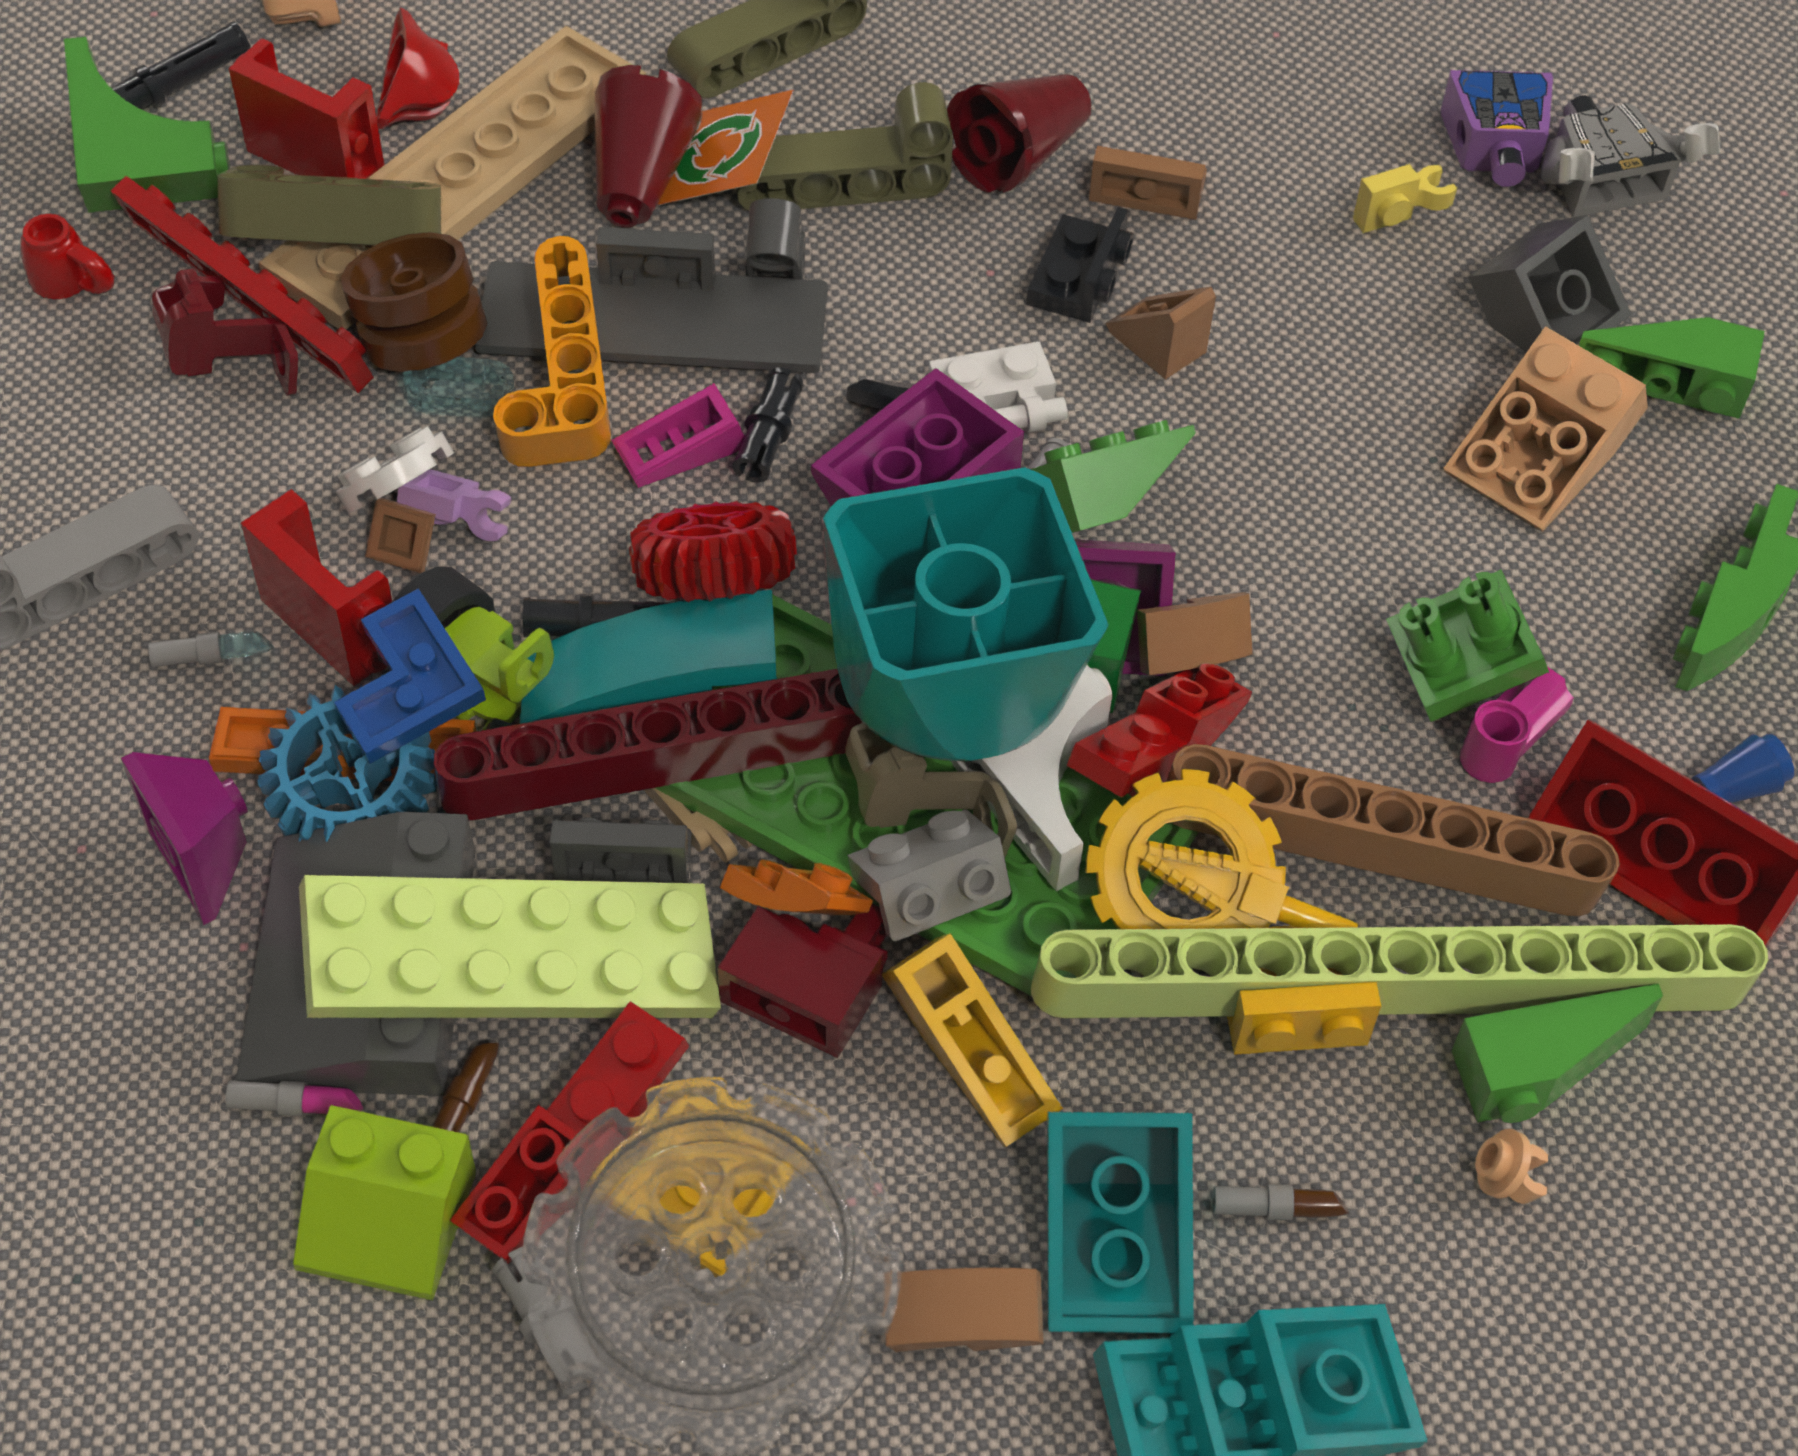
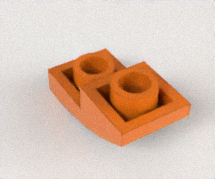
M759 860L757 867L729 864L720 885V889L751 904L789 912L855 915L869 912L873 902L872 899L850 886L853 878L849 874L822 863H815L813 870L788 868L769 860Z

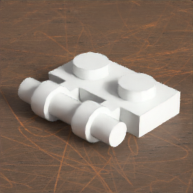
M1040 341L929 361L928 373L937 368L1017 427L1025 428L1027 433L1045 430L1047 423L1066 420L1068 417L1065 399L1063 397L1055 398L1056 381Z

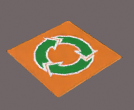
M794 89L701 111L702 122L658 205L757 184Z

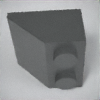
M1588 215L1540 223L1468 277L1490 327L1526 353L1545 326L1579 345L1583 331L1615 328L1632 315Z

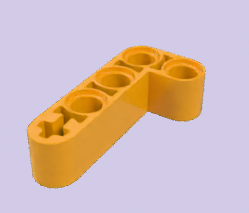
M569 236L548 238L539 245L535 252L534 261L550 387L518 390L508 393L499 399L494 407L493 419L501 453L509 463L518 467L588 460L598 457L606 451L611 441V428L587 253L584 246L578 240ZM569 276L570 284L559 285V277ZM567 321H577L571 324H562ZM575 369L584 370L583 372L577 374L568 373L569 371ZM580 419L591 420L585 424H574L575 421ZM523 426L532 427L530 430L524 432L514 431L515 429Z

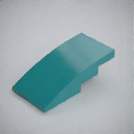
M772 590L757 591L754 595H736L733 599L727 597L716 598L710 602L707 599H695L690 602L683 600L643 608L582 627L552 640L551 643L554 650L552 667L548 675L522 699L520 724L713 690V686L746 685L777 679ZM536 653L532 654L527 659L534 662Z
M1385 1304L1257 1310L1246 1323L1180 1326L1170 1338L1103 1341L1093 1353L1117 1456H1384L1419 1448L1428 1442Z

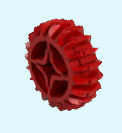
M715 501L712 504L706 505L694 504L692 507L673 508L668 513H656L651 519H644L630 532L631 571L635 574L637 587L645 590L651 596H661L666 600L680 598L690 602L695 599H707L710 602L716 598L727 597L733 599L734 596L741 594L754 595L758 589H771L777 582H783L790 577V572L796 568V535L791 526L789 514L772 505L763 506L757 502L742 504L739 501L731 503H718Z

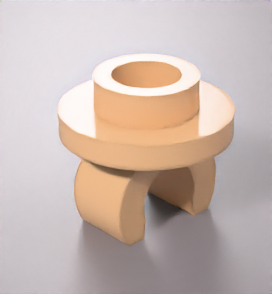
M1514 1129L1501 1130L1486 1140L1477 1153L1475 1168L1479 1187L1489 1196L1497 1199L1509 1196L1512 1200L1521 1204H1527L1547 1195V1187L1533 1181L1528 1175V1170L1530 1171L1547 1163L1548 1154L1539 1146L1530 1144L1528 1137Z

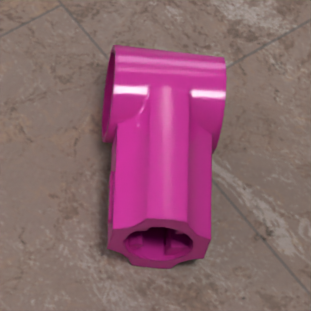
M1548 667L1549 673L1508 689L1497 700L1487 701L1480 705L1475 712L1460 750V761L1467 773L1480 781L1489 783L1502 782L1511 777L1520 757L1571 707L1574 697L1566 687L1565 678Z

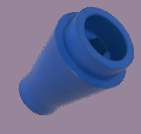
M1752 734L1705 771L1693 776L1691 780L1728 802L1735 803L1781 792L1784 788V783L1794 777V765L1786 747L1775 735L1766 734L1759 737Z

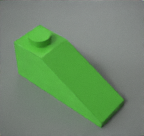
M1659 983L1464 1018L1451 1052L1477 1123L1500 1118L1505 1123L1522 1122L1534 1117L1647 1028L1663 997Z

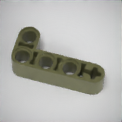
M749 0L680 32L668 47V63L702 97H715L849 35L862 23L867 10V0Z
M927 82L914 83L902 89L897 95L895 102L894 126L776 136L758 183L736 188L739 203L749 210L751 203L756 200L776 198L793 202L800 209L923 199L938 195L946 189L951 179L953 135L942 90L938 86Z
M239 165L217 176L219 234L223 236L377 245L383 241L406 234L426 232L441 234V185L436 183L284 174V168L272 165Z

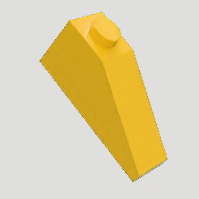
M951 933L935 938L881 974L916 1030L1003 1147L1009 1146L1046 1121L1047 1112H1059L1063 1109Z

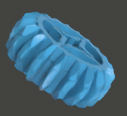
M335 685L331 693L332 701L321 704L317 696L309 693L307 705L310 710L301 714L296 710L287 708L285 718L290 728H270L268 737L275 748L260 751L259 761L263 769L267 771L258 776V786L264 795H268L264 806L271 818H280L278 826L282 834L287 836L299 833V842H301V839L308 840L316 829L324 828V836L327 842L335 825L396 812L427 813L429 806L422 795L434 793L437 789L435 775L430 773V771L435 769V750L428 747L432 741L429 732L369 764L356 741L344 736L351 733L339 716L334 704L335 701L345 696L343 689ZM323 745L319 758L311 765L305 767V774L300 776L307 759L317 748ZM339 755L345 758L349 767L355 766L357 772L354 774L360 786L359 789L353 787L349 777L343 778L341 774L343 769L338 760ZM398 766L396 776L389 788L374 801L375 789L379 783L392 776L391 769ZM339 803L347 804L354 810L336 812L323 809ZM318 804H320L323 809H320V808L315 807V806L318 805Z

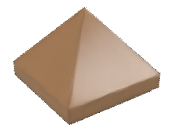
M384 498L377 499L365 557L418 573L425 572L436 514Z

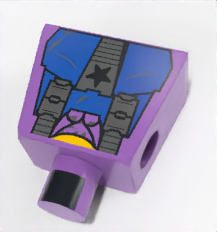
M1450 70L1440 111L1462 168L1467 171H1491L1493 181L1497 185L1504 187L1520 183L1524 179L1526 172H1534L1539 169L1550 126L1552 73Z

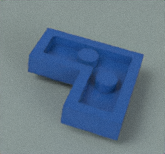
M418 588L361 619L365 633L390 672L338 699L334 704L342 721L369 764L485 701L486 697L481 684Z

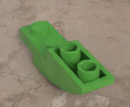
M1776 484L1767 506L1755 503L1742 536L1753 540L1751 548L1741 545L1733 564L1723 561L1713 584L1701 581L1688 614L1699 618L1697 627L1685 625L1672 659L1684 663L1675 686L1676 688L1689 691L1718 675L1739 659L1771 623L1798 571V538L1786 534L1798 499L1797 490Z

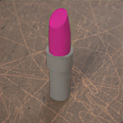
M230 1080L226 1088L225 1102L227 1108L277 1111L279 1115L302 1117L306 1113L327 1115L330 1105L363 1111L362 1103L350 1089L308 1085V1082L282 1080L280 1083Z

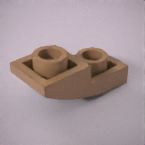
M1241 592L1187 599V604L1137 610L1140 671L1149 676L1199 668L1201 664L1206 663L1215 665L1253 654L1249 593Z
M954 1268L885 1274L886 1346L895 1352L961 1345H965L973 1351L1042 1345L1044 1343L1041 1272L1037 1269Z

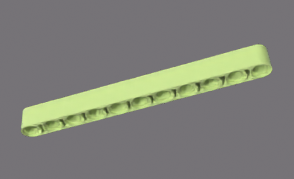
M1731 924L1064 930L1049 936L1041 946L1032 979L1031 994L1034 1002L1043 1012L1059 1018L1234 1016L1239 992L1244 990L1377 982L1382 1005L1379 1015L1496 1013L1659 983L1663 997L1656 1011H1724L1735 1008L1743 1001L1766 967L1768 950L1763 940L1755 932L1743 926ZM1461 967H1464V968H1466V969L1472 971L1473 973H1469V972L1463 970ZM1259 968L1268 969L1274 972L1277 976L1268 975L1262 972ZM1327 968L1335 969L1341 972L1343 975H1337L1329 971ZM1395 968H1400L1408 974H1403L1397 971ZM1192 969L1202 970L1211 977L1201 976ZM1124 970H1134L1144 977H1133ZM1056 971H1068L1077 978L1063 977L1056 973Z

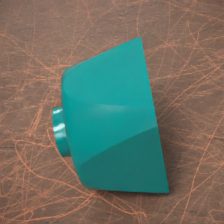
M1023 467L838 499L829 508L823 517L835 659L846 699L857 717L872 732L892 745L913 754L939 760L971 761L990 758L1014 751L1040 736L1062 711L1109 626L1050 478Z

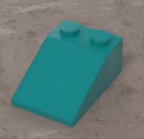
M1047 1112L1048 1332L1175 1333L1180 1326L1194 1325L1193 1113Z

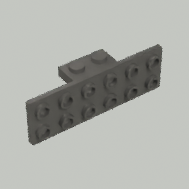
M599 227L596 242L598 267H589L601 360L771 370L781 367L793 372L810 373L820 371L828 284L826 281L715 274L714 234ZM491 262L488 267L482 299V306L488 325L483 337L475 344L476 351L478 353L546 357L535 264ZM569 276L559 277V285L570 284ZM567 321L562 324H571L577 321Z

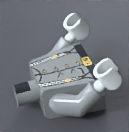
M1581 95L1569 101L1563 110L1564 118L1561 119L1557 136L1549 141L1546 147L1541 177L1547 184L1561 185L1572 217L1668 199L1680 162L1687 161L1693 163L1699 161L1704 154L1716 155L1720 153L1718 125L1712 123L1696 124L1687 127L1684 130V134L1671 135L1651 124L1636 106L1622 104L1598 109L1590 96Z

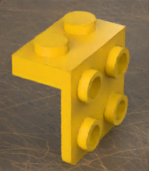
M1289 925V926H1273V927H1269V928H1296V927H1293V926ZM1259 968L1262 972L1268 975L1277 976L1274 972L1268 969ZM1327 968L1329 971L1337 975H1343L1341 972L1335 969ZM1377 982L1240 991L1234 1016H1227L1234 1055L1367 1046L1382 1006Z

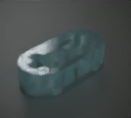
M456 357L447 363L424 370L403 372L407 402L416 411L426 414L493 417L494 407L499 399L515 391L513 372L509 366L492 359ZM429 381H435L432 388H426ZM486 385H494L491 392H484Z

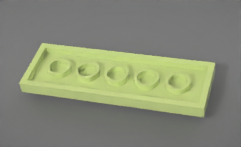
M304 875L299 885L307 1018H618L630 1001L655 1018H713L721 1008L705 884Z

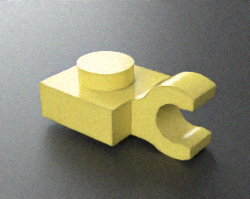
M1408 164L1361 179L1353 220L1363 233L1385 226H1394L1404 220L1411 219L1414 206H1422L1435 211L1449 208L1453 205L1457 187L1455 184L1436 187L1439 186L1443 171L1440 165H1430L1416 173L1412 166Z

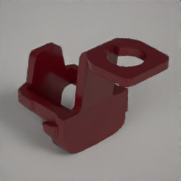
M193 268L179 270L172 283L164 285L153 292L152 315L159 330L164 354L172 373L175 375H187V377L212 373V362L215 357L271 354L275 373L285 394L288 396L297 393L298 353L284 323H280L273 318L214 320L213 309L223 306L225 286L220 277L198 276Z

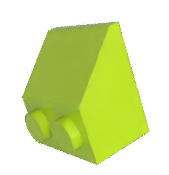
M330 1105L306 1169L293 1261L295 1270L433 1301L458 1229L450 1219L469 1196L476 1176L469 1136L463 1133Z

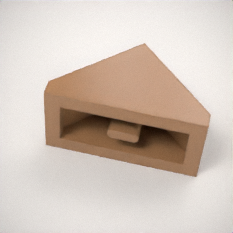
M1210 286L1145 297L1106 322V326L1110 334L1166 380L1207 352L1216 295Z

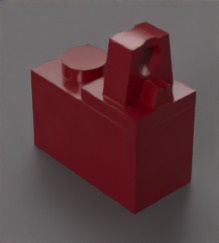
M872 904L869 912L856 914L845 931L823 924L817 934L811 931L804 922L792 915H776L758 906L718 966L720 1002L838 1058L882 987L883 976L881 974L888 958V952L880 948L887 935L880 907Z

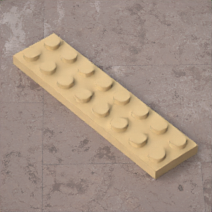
M565 26L367 179L418 181L441 185V234L450 235L459 240L595 131L594 94L600 76L612 68L633 64L570 27ZM641 70L640 74L646 75V72ZM287 240L258 263L260 271L266 269L285 286L288 296L297 302L301 298H305L322 313L329 323L338 329L343 327L347 330L357 322V319L351 315L340 278L351 261L363 251L375 245Z

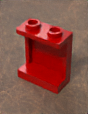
M261 38L247 52L240 55L228 68L247 152L296 175L367 179L385 165L371 85L353 77L333 97L280 73L273 43L264 38Z
M292 489L242 521L241 527L261 601L351 685L355 686L372 673H378L387 668L378 660L376 648L365 633L361 619L392 602L388 578L379 570H376L354 586L347 587L330 573L320 561L308 505Z

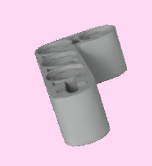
M148 485L139 488L3 556L0 555V650L12 647L189 556L199 541V532L167 488L161 485Z

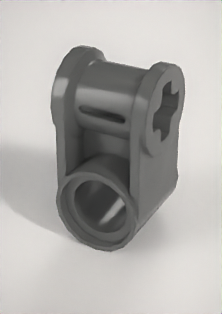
M776 198L760 199L751 203L746 244V276L757 277L758 275L792 277V279L804 278L806 239L805 232H802L801 209L797 204Z

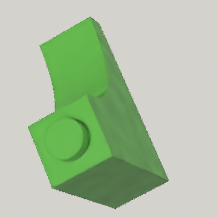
M87 37L64 39L77 185L88 213L123 209L111 193V190L125 176H128L145 190L150 185H154L172 203L218 198L217 176L230 169L226 142L215 141L210 121L174 120L137 108L119 96L99 74Z

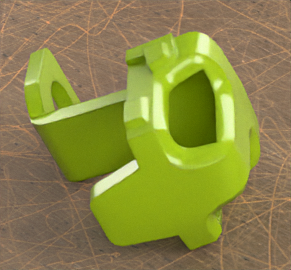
M481 607L471 608L449 624L445 630L481 684L486 700L461 713L456 718L459 720H469L476 715L487 721L497 718L511 723L521 714L522 699L548 675L552 667L554 650L549 633L542 628H538L515 649L512 638L514 630L510 622L494 611L488 612ZM536 653L534 662L527 659L532 654Z

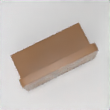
M1097 146L1093 159L1089 201L1196 220L1207 168L1205 164Z

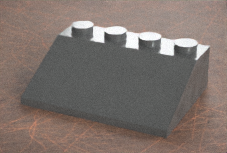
M396 812L335 825L327 842L324 836V828L314 830L308 840L301 839V842H299V833L276 838L236 1081L280 1083L282 1080L308 1082V1085L346 1088L354 1093L444 1096L455 1018H307L299 885L304 875L473 879L476 851L466 814Z

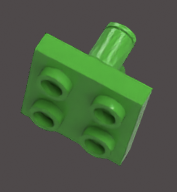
M1502 569L1493 573H1476L1477 580L1471 581L1470 577H1467L1459 584L1458 588L1433 599L1428 597L1416 599L1417 606L1412 607L1409 602L1400 609L1398 614L1386 618L1430 722L1549 673L1544 656Z

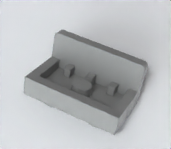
M966 809L937 814L929 820L928 824L903 834H887L877 837L869 843L867 848L847 855L853 879L879 903L885 932L893 941L901 940L1004 899L1011 893L1000 837Z

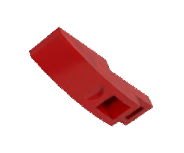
M1206 663L1201 664L1199 668L1184 670L1144 690L1135 713L1076 742L1067 766L1119 797L1127 794L1133 797L1137 793L1132 784L1145 777L1159 773L1162 783L1166 782L1176 754L1184 747L1193 744L1211 746L1249 702L1252 691L1236 683L1235 677L1231 672L1214 664Z
M630 1001L549 1108L546 1110L540 1105L536 1107L450 1221L496 1256L505 1259L507 1264L512 1261L509 1253L520 1247L532 1245L580 1198L631 1139L652 1112L648 1101L689 1048L686 1039Z

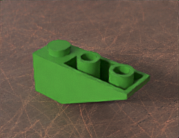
M1704 317L1583 331L1579 346L1644 383L1647 396L1739 419L1756 379L1765 331Z
M1167 420L1133 429L1135 440L1126 442L1124 431L1090 440L1091 452L1083 454L1079 443L1044 452L1047 464L1031 470L1050 478L1071 532H1078L1126 518L1196 434L1194 425L1170 431Z

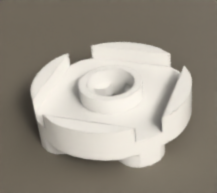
M428 426L422 429L419 428L389 445L395 456L379 464L376 457L367 458L339 474L337 477L343 487L337 490L336 494L347 512L352 513L362 508L356 496L363 494L366 500L375 496L377 500L436 466L437 463L431 453L435 452L438 459L451 456L454 451L442 431L433 434Z

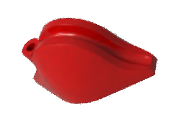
M401 7L394 20L382 92L376 113L378 129H385L394 122L402 120L426 121L438 117L448 107L459 85L458 67L451 54L447 51L448 44L426 35L411 14Z

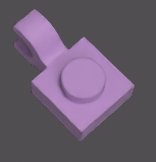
M429 469L398 488L397 503L435 513L434 524H449L458 518H462L478 538L485 541H497L507 533L508 526L491 521L487 515V508L502 511L510 505L511 497L499 490H478L479 482Z

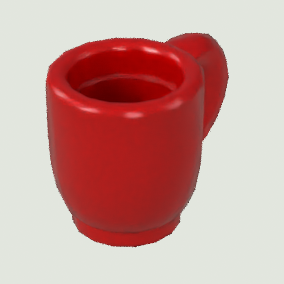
M49 213L40 214L26 222L21 236V259L29 285L36 294L43 298L56 300L66 299L79 294L83 289L93 294L106 293L114 287L115 276L110 266L95 251L83 245L79 235L65 218Z

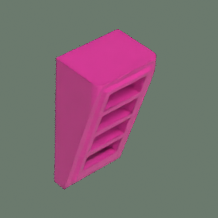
M715 383L611 441L639 488L734 454L740 450L745 436ZM715 423L714 425L708 427L707 429H705V427H704V426H707V425H710V424ZM690 431L695 433L694 436L687 440L682 435ZM671 438L675 446L664 451L660 442ZM648 446L654 458L644 463L637 450Z

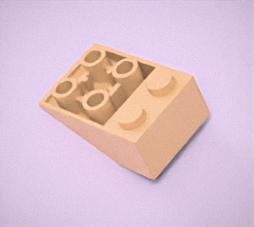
M1545 326L1443 470L1543 532L1614 456L1648 408L1646 385Z

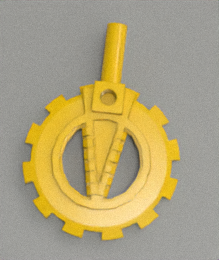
M1181 769V780L1162 783L1159 773H1156L1132 784L1137 794L1123 805L1115 799L1112 800L1097 821L1106 827L1099 847L1088 845L1086 873H1096L1099 891L1098 895L1090 897L1091 903L1101 923L1111 919L1118 929L1269 928L1271 924H1276L1277 920L1296 928L1358 927V923L1287 895L1289 887L1285 885L1286 866L1276 867L1272 846L1282 842L1271 817L1261 821L1248 806L1255 797L1232 781L1227 790L1218 785L1208 783L1210 772ZM1183 820L1202 823L1219 835L1230 850V855L1147 840L1150 835L1167 823ZM1138 866L1211 912L1206 916L1188 920L1168 916L1154 907L1142 891Z

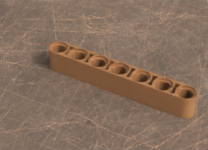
M1193 744L1181 749L1175 756L1166 782L1181 780L1180 770L1191 769L1210 772L1208 783L1218 785L1226 790L1232 781L1255 797L1248 806L1261 821L1271 817L1282 842L1272 845L1273 849L1566 916L1580 917L1589 914L1596 907L1619 867L1618 854L1612 844L1603 837L1590 832L1208 745ZM1185 820L1173 822L1174 825L1184 829L1219 836L1202 823Z

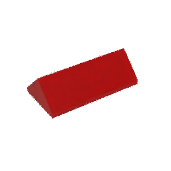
M1588 719L1528 817L1529 819L1586 831L1603 837L1612 844L1619 858L1618 871L1610 885L1675 925L1731 924L1743 926L1755 932L1767 947L1798 902L1797 842L1591 719Z

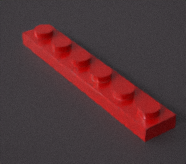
M125 176L111 190V193L132 223L202 276L220 277L225 286L224 292L256 317L273 318L280 323H284L294 345L356 393H359L374 378L362 359L366 349L352 333L343 327L334 332L325 325L327 320L322 313L308 300L301 298L297 303L287 296L288 291L285 286L272 273L262 269L257 274L249 268L250 262L229 241L225 240L221 245L212 240V233L193 214L188 212L184 217H181L174 212L176 210L174 204L157 187L150 185L145 190L128 176Z

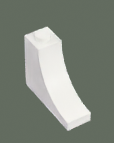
M1088 665L1058 717L1040 736L1028 744L1002 755L971 761H951L958 772H983L1001 784L1017 821V830L1013 839L1056 892L1078 880L1083 841L1073 829L1065 813L1059 791V782L1068 767L1067 763L1075 743L1107 727L1112 700V690L1106 677L1101 671L1096 668H1090ZM988 801L991 812L997 818L995 807Z

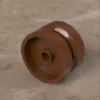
M426 232L406 234L383 241L359 254L346 266L340 278L351 315L357 319L356 326L361 343L366 349L367 360L381 369L397 372L415 371L447 363L471 349L483 337L488 325L477 288L472 285L474 279L463 244L450 235Z

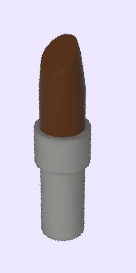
M1267 1184L1266 1188L1214 1186L1213 1214L1265 1216L1266 1220L1291 1221L1293 1217L1326 1218L1349 1214L1347 1207L1334 1191L1293 1189L1292 1185Z

